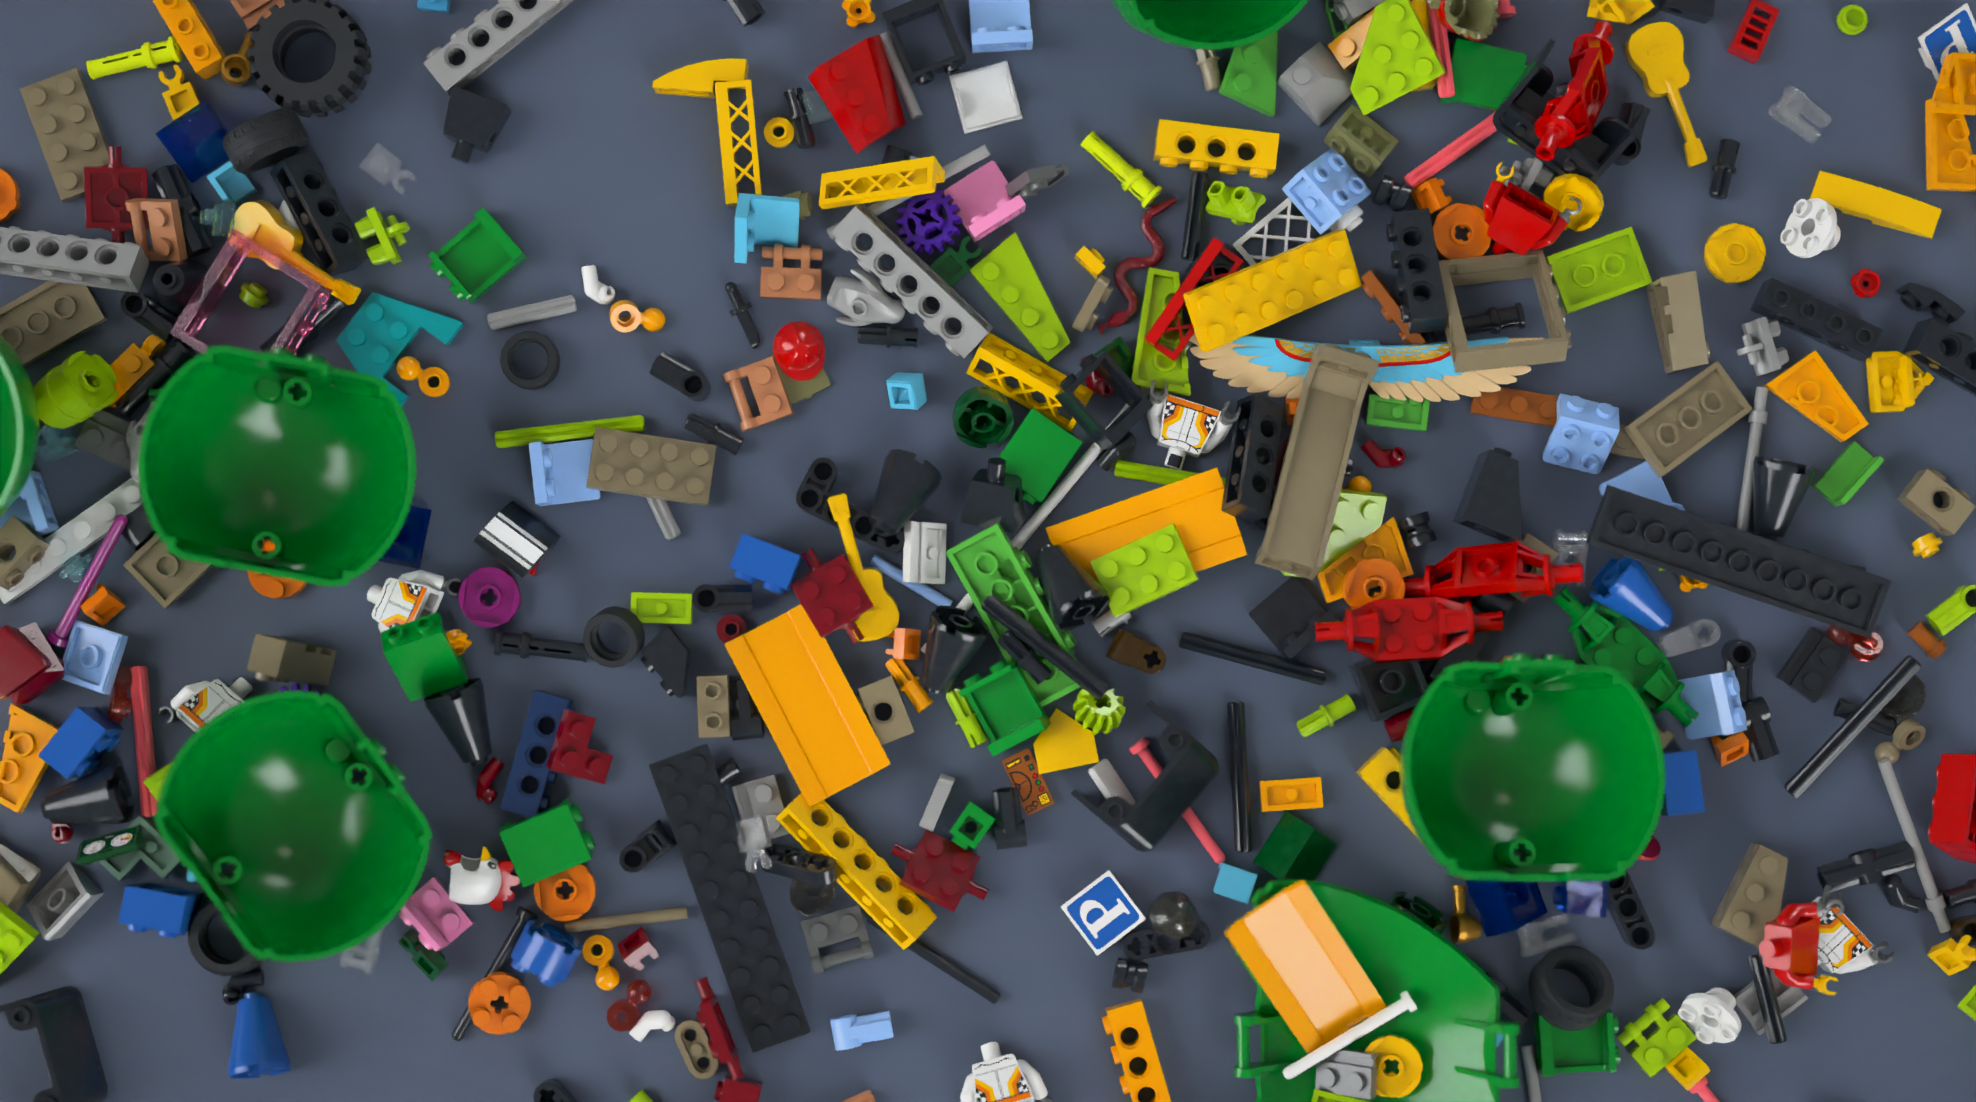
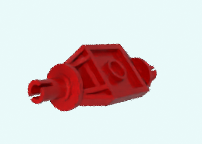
M1606 21L1596 22L1592 33H1583L1577 36L1573 43V51L1568 58L1571 75L1574 79L1570 80L1564 96L1547 102L1543 115L1535 123L1534 131L1541 140L1535 152L1536 156L1541 160H1553L1557 148L1568 147L1575 140L1589 136L1609 95L1604 66L1608 65L1614 57L1613 45L1608 40L1613 32V27Z
M1520 542L1457 547L1435 566L1426 565L1423 578L1403 579L1405 584L1404 597H1440L1461 603L1462 596L1520 591L1522 597L1546 593L1548 597H1553L1556 584L1584 582V571L1582 562L1554 565L1550 554L1542 555ZM1526 564L1541 568L1543 575L1527 573ZM1452 571L1451 579L1436 583L1437 579Z
M1440 597L1374 600L1354 610L1345 609V618L1342 621L1315 622L1316 642L1344 639L1347 651H1356L1378 663L1442 659L1466 643L1473 644L1475 632L1503 631V621H1501L1503 615L1502 611L1474 614L1470 602L1462 604ZM1465 631V634L1446 639L1447 634ZM1353 637L1371 638L1373 643L1353 640Z

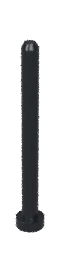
M519 906L516 915L519 917L484 978L488 974L503 970L527 921L537 920L538 916L534 912ZM468 1006L452 1032V1038L456 1041L463 1039L473 1022Z

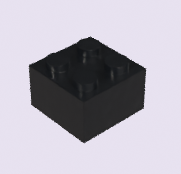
M1367 657L1348 665L1372 722L1380 721L1416 706L1428 688L1418 661L1378 663Z

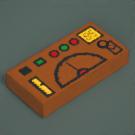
M1029 748L1001 760L1013 787H1018L1020 802L1027 816L1055 803L1042 775L1038 772L1037 764Z

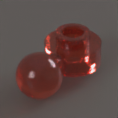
M1832 625L1827 629V637L1838 645L1849 644L1852 655L1860 661L1871 662L1876 660L1881 654L1883 640L1874 631H1872L1870 638Z
M119 666L113 684L115 688L108 708L107 720L121 722L123 717L128 718L130 714L132 700L127 699V689L131 688L133 676L130 668L127 666Z
M638 979L631 982L627 988L628 998L619 999L609 1007L607 1021L614 1030L620 1032L628 1031L638 1021L639 1010L637 1005L647 1002L651 996V987L646 981ZM617 1013H625L627 1020L620 1021L617 1018Z

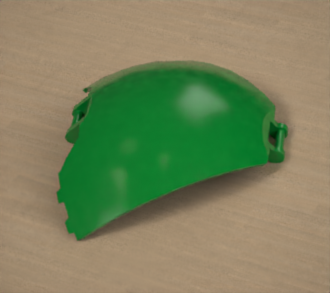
M1302 880L1269 881L1267 886L1257 890L1251 902L1255 904L1252 911L1288 886ZM1304 880L1386 1006L1388 1007L1400 1000L1401 996L1399 994L1406 990L1417 1007V1010L1412 1013L1407 1009L1344 1047L1364 1051L1373 1040L1388 1034H1395L1408 1039L1417 1047L1423 1061L1422 1075L1417 1087L1408 1095L1398 1098L1382 1097L1377 1094L1376 1098L1373 1099L1347 1097L1368 1102H1500V1088L1519 1087L1520 1077L1516 1075L1517 1035L1520 1034V1024L1500 1020L1499 988L1482 969L1438 932L1408 913L1377 898L1349 888ZM1236 950L1235 955L1239 956L1258 987L1255 1010L1234 1014V1024L1237 1025V1065L1234 1066V1076L1238 1078L1255 1077L1257 1089L1255 1102H1311L1316 1084V1065L1292 1079L1285 1078L1282 1073L1284 1068L1308 1054ZM1261 1024V1061L1250 1063V1026ZM1496 1033L1504 1035V1074L1496 1072ZM1386 1059L1384 1061L1386 1064L1384 1071L1386 1073L1393 1071L1397 1074L1400 1071L1397 1067L1399 1062L1396 1059L1393 1061Z

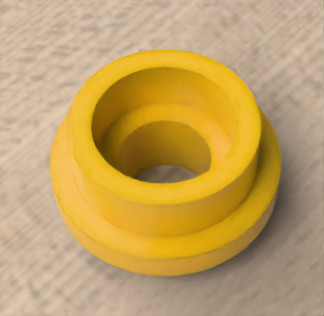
M776 117L765 125L764 136L771 146L783 148L792 142L794 128L787 119ZM782 127L785 130L784 134L781 137H776L773 134L775 128Z
M1934 532L1928 533L1912 542L1914 556L1922 555L1923 559L1928 558L1940 551L1938 546L1943 541L1940 537L1937 538Z

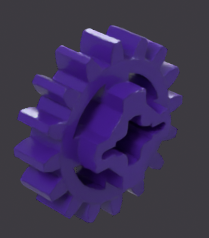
M938 189L934 195L933 193L915 195L913 200L907 199L905 201L907 207L898 208V212L903 215V218L896 219V224L903 227L898 231V234L901 238H906L904 243L909 248L914 245V250L917 253H921L923 248H925L929 255L933 254L934 247L943 252V244L945 242L953 245L952 234L960 235L961 233L955 225L963 223V219L955 215L960 211V208L957 204L952 205L954 199L950 195L944 197L941 189ZM942 207L946 209L948 221L942 218ZM933 217L936 221L933 223L927 222L925 225L922 220H931ZM911 222L917 226L915 229L916 236L911 230Z

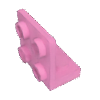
M993 160L944 190V196L950 195L954 199L952 205L957 204L960 211L957 215L963 219L962 224L974 243L1026 210V204L1020 194L1014 197L1008 196L1005 186L1009 183Z
M436 876L409 897L398 912L400 918L408 926L413 924L419 931L418 938L427 949L433 948L435 951L450 945L475 923L459 903L449 900V891Z

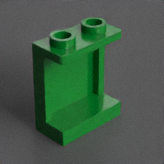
M1456 38L1450 49L1455 95L1449 98H1439V103L1451 105L1452 102L1496 111L1529 66V64H1525L1527 54Z
M484 207L474 214L475 220L437 252L431 251L428 254L433 260L430 267L441 279L446 275L453 283L449 289L460 301L466 298L471 304L527 257Z
M1032 408L998 458L1006 460V473L1018 475L1021 478L1023 500L1031 505L1035 501L1042 504L1083 442Z
M440 613L423 616L417 620L400 626H394L381 632L383 653L410 702L468 682L465 661L462 655L457 656L443 628Z
M1003 659L989 667L991 673L983 677L977 673L963 681L965 686L958 691L960 697L965 695L973 711L977 713L976 717L990 740L987 747L992 756L1044 731L1051 724L1020 666H1015L1016 660L1007 664L1006 660Z
M570 798L564 799L562 804L517 823L510 821L501 825L499 835L523 888L592 859V849L596 848L594 839L589 831L584 832L580 823L584 820L577 803L572 805Z
M1608 1009L1590 1027L1577 1031L1562 1030L1560 1027L1556 1028L1551 1023H1548L1547 1020H1544L1539 1015V1012H1533L1536 1066L1539 1075L1542 1077H1552L1560 1073L1594 1071L1613 1073L1617 1071L1616 1064H1620L1621 1060L1619 1047L1615 1046L1614 1034L1618 1033V1019L1616 1015H1613L1612 1010Z

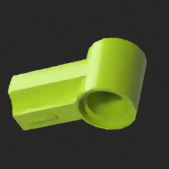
M1962 585L1958 587L1953 595L1925 615L1928 623L1940 636L1946 635L1976 612V603L1973 606H1969L1965 600L1968 591L1972 590L1976 594V585Z

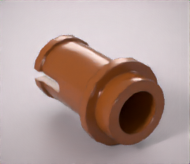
M1921 620L1907 632V635L1926 651V657L1931 656L1933 659H1936L1947 648L1944 644L1945 640L1943 638L1939 639Z

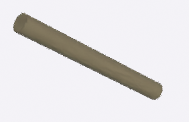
M686 906L565 921V930L567 934L688 919V909Z

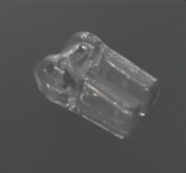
M1786 85L1782 91L1783 96L1777 104L1771 105L1768 112L1776 121L1786 125L1807 142L1815 143L1820 137V132L1815 129V126H1811L1800 116V113L1808 118L1809 122L1812 121L1820 128L1828 126L1832 118L1809 100L1801 90L1794 86Z
M1555 529L1553 534V550L1558 555L1554 560V565L1567 564V559L1570 555L1573 558V564L1582 562L1584 582L1572 583L1576 587H1585L1586 556L1588 553V543H1586L1588 537L1587 530L1580 529L1579 532H1563L1562 529ZM1565 542H1576V544H1565ZM1566 583L1556 584V587L1565 586Z
M1710 619L1695 620L1658 637V646L1666 657L1708 647L1718 641L1720 628L1716 622ZM1702 628H1708L1709 630L1705 638H1699L1698 632Z
M1562 912L1512 926L1513 932L1518 935L1522 948L1519 950L1521 957L1539 954L1549 948L1577 940L1573 931H1558L1557 934L1547 937L1543 936L1545 930L1553 927L1558 928L1559 925L1569 923V913Z
M384 927L369 937L365 946L360 943L343 951L340 967L347 969L350 966L362 969L365 974L371 975L377 962ZM354 955L365 958V960L355 958Z

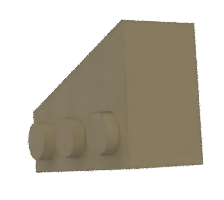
M1696 270L1661 277L1646 286L1665 373H1675L1708 364L1710 348L1705 340Z
M256 634L246 670L256 672L254 678L268 682L288 683V680L328 686L337 651L281 636Z
M1751 843L1710 924L1759 949L1760 943L1764 941L1766 923L1776 919L1781 912L1788 858L1761 844Z

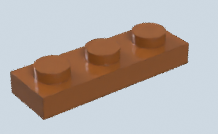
M1375 269L1369 270L1361 277L1364 281V284L1361 285L1363 290L1371 299L1376 297L1382 304L1381 313L1390 323L1395 321L1402 331L1398 334L1406 345L1424 344L1429 340L1424 332L1408 333L1407 323H1402L1401 302Z
M1501 387L1500 391L1481 392L1482 395L1480 397H1472L1469 414L1554 428L1557 421L1556 402L1559 396Z

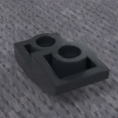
M1909 282L1896 290L1901 296V302L1907 308L1915 309L1918 312L1929 306L1934 318H1939L1948 324L1958 321L1965 313L1955 302L1931 288Z

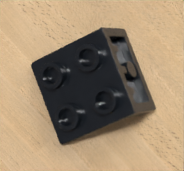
M1291 576L1249 612L1251 619L1287 660L1292 659L1316 638L1315 622H1335L1337 620L1330 610L1325 611L1298 578Z

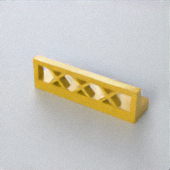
M751 79L715 83L725 200L728 207L737 206L739 196L738 183L745 175L754 182L755 194L762 195ZM746 87L747 99L738 109L730 102L729 89ZM746 106L748 109V117L742 112ZM731 108L736 111L733 116L731 113ZM739 115L749 122V130L742 139L733 133V122ZM749 136L751 141V147L745 143ZM734 138L738 141L736 146L734 145ZM742 145L752 153V161L745 169L736 163L735 153ZM752 166L754 177L748 173ZM737 169L742 172L738 177H737Z
M935 156L823 173L821 174L819 206L823 210L934 193L936 191V183L945 182V171Z
M989 332L979 346L966 373L1030 410L1032 408L1055 424L1072 432L1077 421L1073 417L1070 421L1059 414L1057 407L1062 405L1054 397L1062 389L1059 384L1067 376ZM980 359L991 364L994 372L986 373L977 368ZM1012 376L1018 379L1020 387H1010L1007 385L1004 377ZM1080 384L1072 393L1086 407L1094 392ZM1039 391L1044 394L1047 402L1039 403L1033 400L1031 392Z

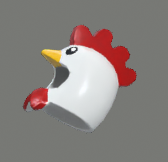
M484 846L481 857L477 859L465 857L453 850L445 851L443 862L451 869L450 901L466 905L489 903L493 910L499 912L504 908L503 901L510 902L515 898V890L512 886L519 885L520 879L517 873L512 872L514 866L511 859L498 861L490 856L488 849Z

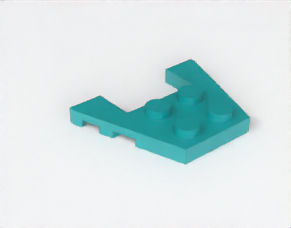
M372 292L336 341L357 372L370 374L389 384L388 391L393 392L400 405L403 406L409 396L386 380L385 376L422 328L449 346L464 324L459 320Z

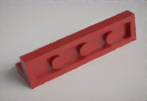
M1214 237L1152 326L1144 342L1175 362L1195 333L1192 323L1180 324L1178 313L1182 308L1186 307L1183 294L1196 289L1201 282L1216 281L1237 272L1244 260L1224 248V243ZM1219 254H1222L1234 263L1228 273L1215 275L1213 263ZM1210 269L1211 276L1204 277L1207 271ZM1176 318L1177 326L1170 327V325ZM1190 328L1186 335L1183 337L1182 329ZM1178 330L1180 343L1174 352L1159 343L1165 333Z

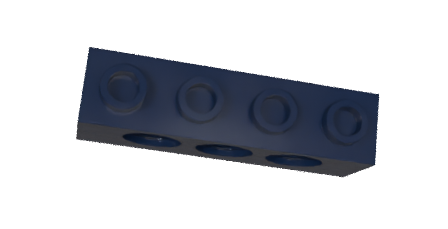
M534 690L500 809L527 817L534 816L548 809L550 796L546 794L549 784L555 783L558 772L547 769L546 766L564 709L576 712V708L572 707L574 700ZM546 717H551L556 724V728L551 734L544 733L541 728V723ZM538 746L543 747L547 752V759L542 764L535 762L533 759V751ZM528 776H534L538 780L539 786L534 793H529L524 787V781Z

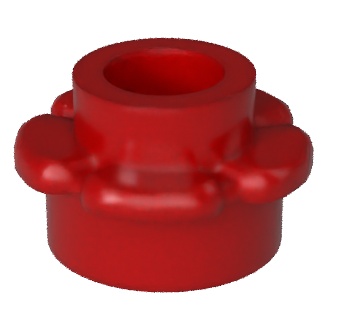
M1861 269L1858 271V274L1852 276L1850 284L1854 288L1853 292L1856 296L1871 298L1878 293L1881 280L1876 272L1870 269ZM1867 281L1868 286H1864L1863 282Z

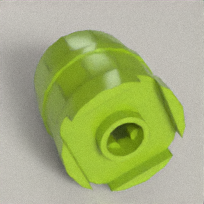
M86 351L74 353L66 358L61 365L50 369L35 384L34 391L39 418L45 424L53 428H70L91 418L96 411H100L114 402L118 396V390L115 392L114 387L117 378L110 365L99 355L93 354L89 356L83 354Z

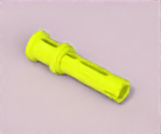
M169 36L166 41L154 44L145 42L139 49L89 60L86 65L92 80L140 67L147 66V68L155 69L159 64L171 61L179 63L182 62L183 56L181 47L175 37Z
M1094 131L1081 143V147L1094 156L1098 162L1122 182L1121 186L1125 192L1130 191L1142 202L1141 206L1144 209L1162 191L1163 188L1155 186L1143 175L1144 171L1141 168L1134 169Z

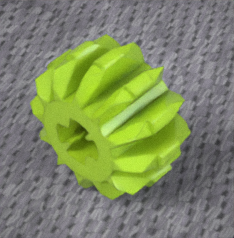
M1083 688L1079 691L1076 697L1077 700L1073 704V711L1076 712L1075 721L1083 722V730L1089 727L1093 730L1094 736L1100 730L1107 735L1111 732L1112 728L1116 729L1120 726L1126 707L1122 705L1123 696H1115V688L1107 690L1101 699H1096Z

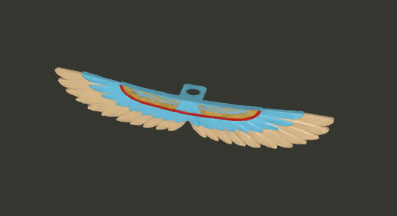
M1194 333L1190 341L1198 346H1191L1190 351L1194 356L1204 359L1200 361L1201 366L1216 370L1212 373L1213 376L1221 379H1231L1228 382L1229 386L1248 387L1247 392L1250 393L1269 391V397H1283L1286 395L1288 399H1296L1300 397L1303 381L1316 344L1325 345L1331 343L1304 342L1246 335L1209 352H1201L1196 334ZM1499 337L1467 340L1469 347L1545 338ZM1351 339L1349 344H1334L1341 347L1343 351L1353 354L1358 352L1365 353L1371 359L1379 361L1377 372L1369 385L1380 397L1389 399L1392 396L1397 400L1405 401L1406 395L1417 402H1423V397L1429 401L1440 402L1441 398L1449 401L1460 400L1458 394L1480 397L1482 395L1481 392L1500 391L1501 387L1498 384L1517 382L1515 376L1531 371V367L1525 365L1455 373L1448 342L1381 345L1378 340Z

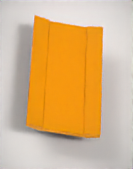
M1218 467L1045 528L1050 542L1053 545H1061L1098 583L1099 581L1090 561L1171 524H1175L1196 572L1248 555L1236 518L1221 511L1225 486Z
M801 604L724 644L809 807L891 764L825 637H820Z
M1304 880L1288 886L1236 921L1225 932L1307 1054L1338 1037L1366 1017H1371L1387 1007Z

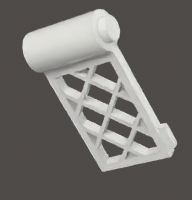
M1289 197L1232 244L1249 266L1256 264L1253 259L1263 261L1270 258V256H1265L1267 239L1285 240L1284 252L1287 251L1288 241L1309 242L1314 239L1310 238L1311 223L1305 216L1290 215L1292 201ZM1357 204L1329 229L1331 231L1347 229L1350 233L1363 222L1360 217L1364 213ZM1286 207H1288V208H1287V215H1281V214H1279V213L1282 212ZM1273 218L1287 219L1285 236L1267 235L1268 223ZM1290 219L1308 221L1306 238L1288 237ZM1264 227V235L1256 234L1260 229ZM1250 238L1263 239L1262 256L1249 255L1241 245Z

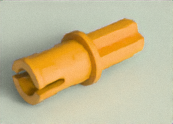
M892 657L886 662L887 669L901 687L899 691H904L918 713L934 702L918 682L919 676H914L903 659H893Z

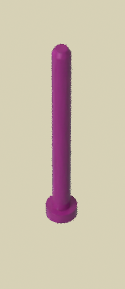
M119 514L115 517L56 631L50 630L47 640L64 648L69 642L67 635L81 611L80 606L86 601L127 524V517L125 515Z

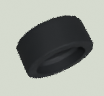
M523 331L514 334L506 341L501 350L500 364L504 375L510 382L522 389L537 390L546 387L555 379L560 367V356L557 347L548 337L535 331ZM536 343L542 346L547 353V367L538 377L524 378L514 369L512 363L513 355L516 349L523 344Z
M618 606L607 607L598 612L589 620L583 634L585 649L590 657L600 665L610 668L622 667L632 661L644 646L645 640L644 628L638 617L628 609ZM605 621L615 622L627 632L630 646L623 653L611 651L600 640L598 630Z

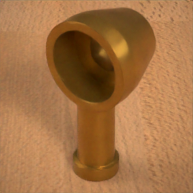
M250 32L245 34L238 53L227 56L221 64V75L225 82L232 87L245 84L251 77L248 48H253L254 43L249 40ZM237 73L240 77L233 78L230 74Z
M1452 886L1454 913L1450 919V937L1453 943L1461 944L1479 938L1482 927L1478 918L1466 914L1467 886Z

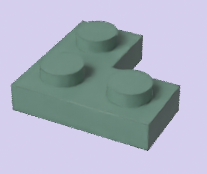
M139 815L128 828L141 827L146 847L138 851L98 861L119 881H123L142 860L162 879H166L181 863L161 836L159 829L142 815Z

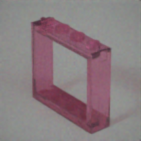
M234 229L169 333L199 353L205 354L206 348H210V346L198 339L197 335L247 255L252 251L309 288L269 351L273 353L274 348H281L293 351L296 357L297 347L302 339L311 333L314 320L319 312L327 307L325 303L333 290L249 235Z

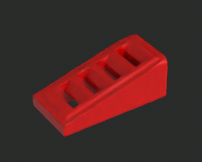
M1750 0L1726 52L1751 64L1756 63L1766 45L1780 9L1761 0ZM1755 7L1770 14L1769 18L1766 19L1753 13ZM1750 18L1764 24V28L1762 29L1749 23ZM1746 28L1759 34V39L1746 33ZM1742 38L1755 44V47L1752 48L1741 43Z

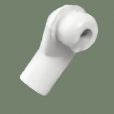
M596 265L581 267L585 294L599 304H610L615 298L616 292L613 287L598 281Z
M665 1010L647 1011L629 1034L641 1042L651 1029H663L665 1032L672 1030L675 1025V1018Z

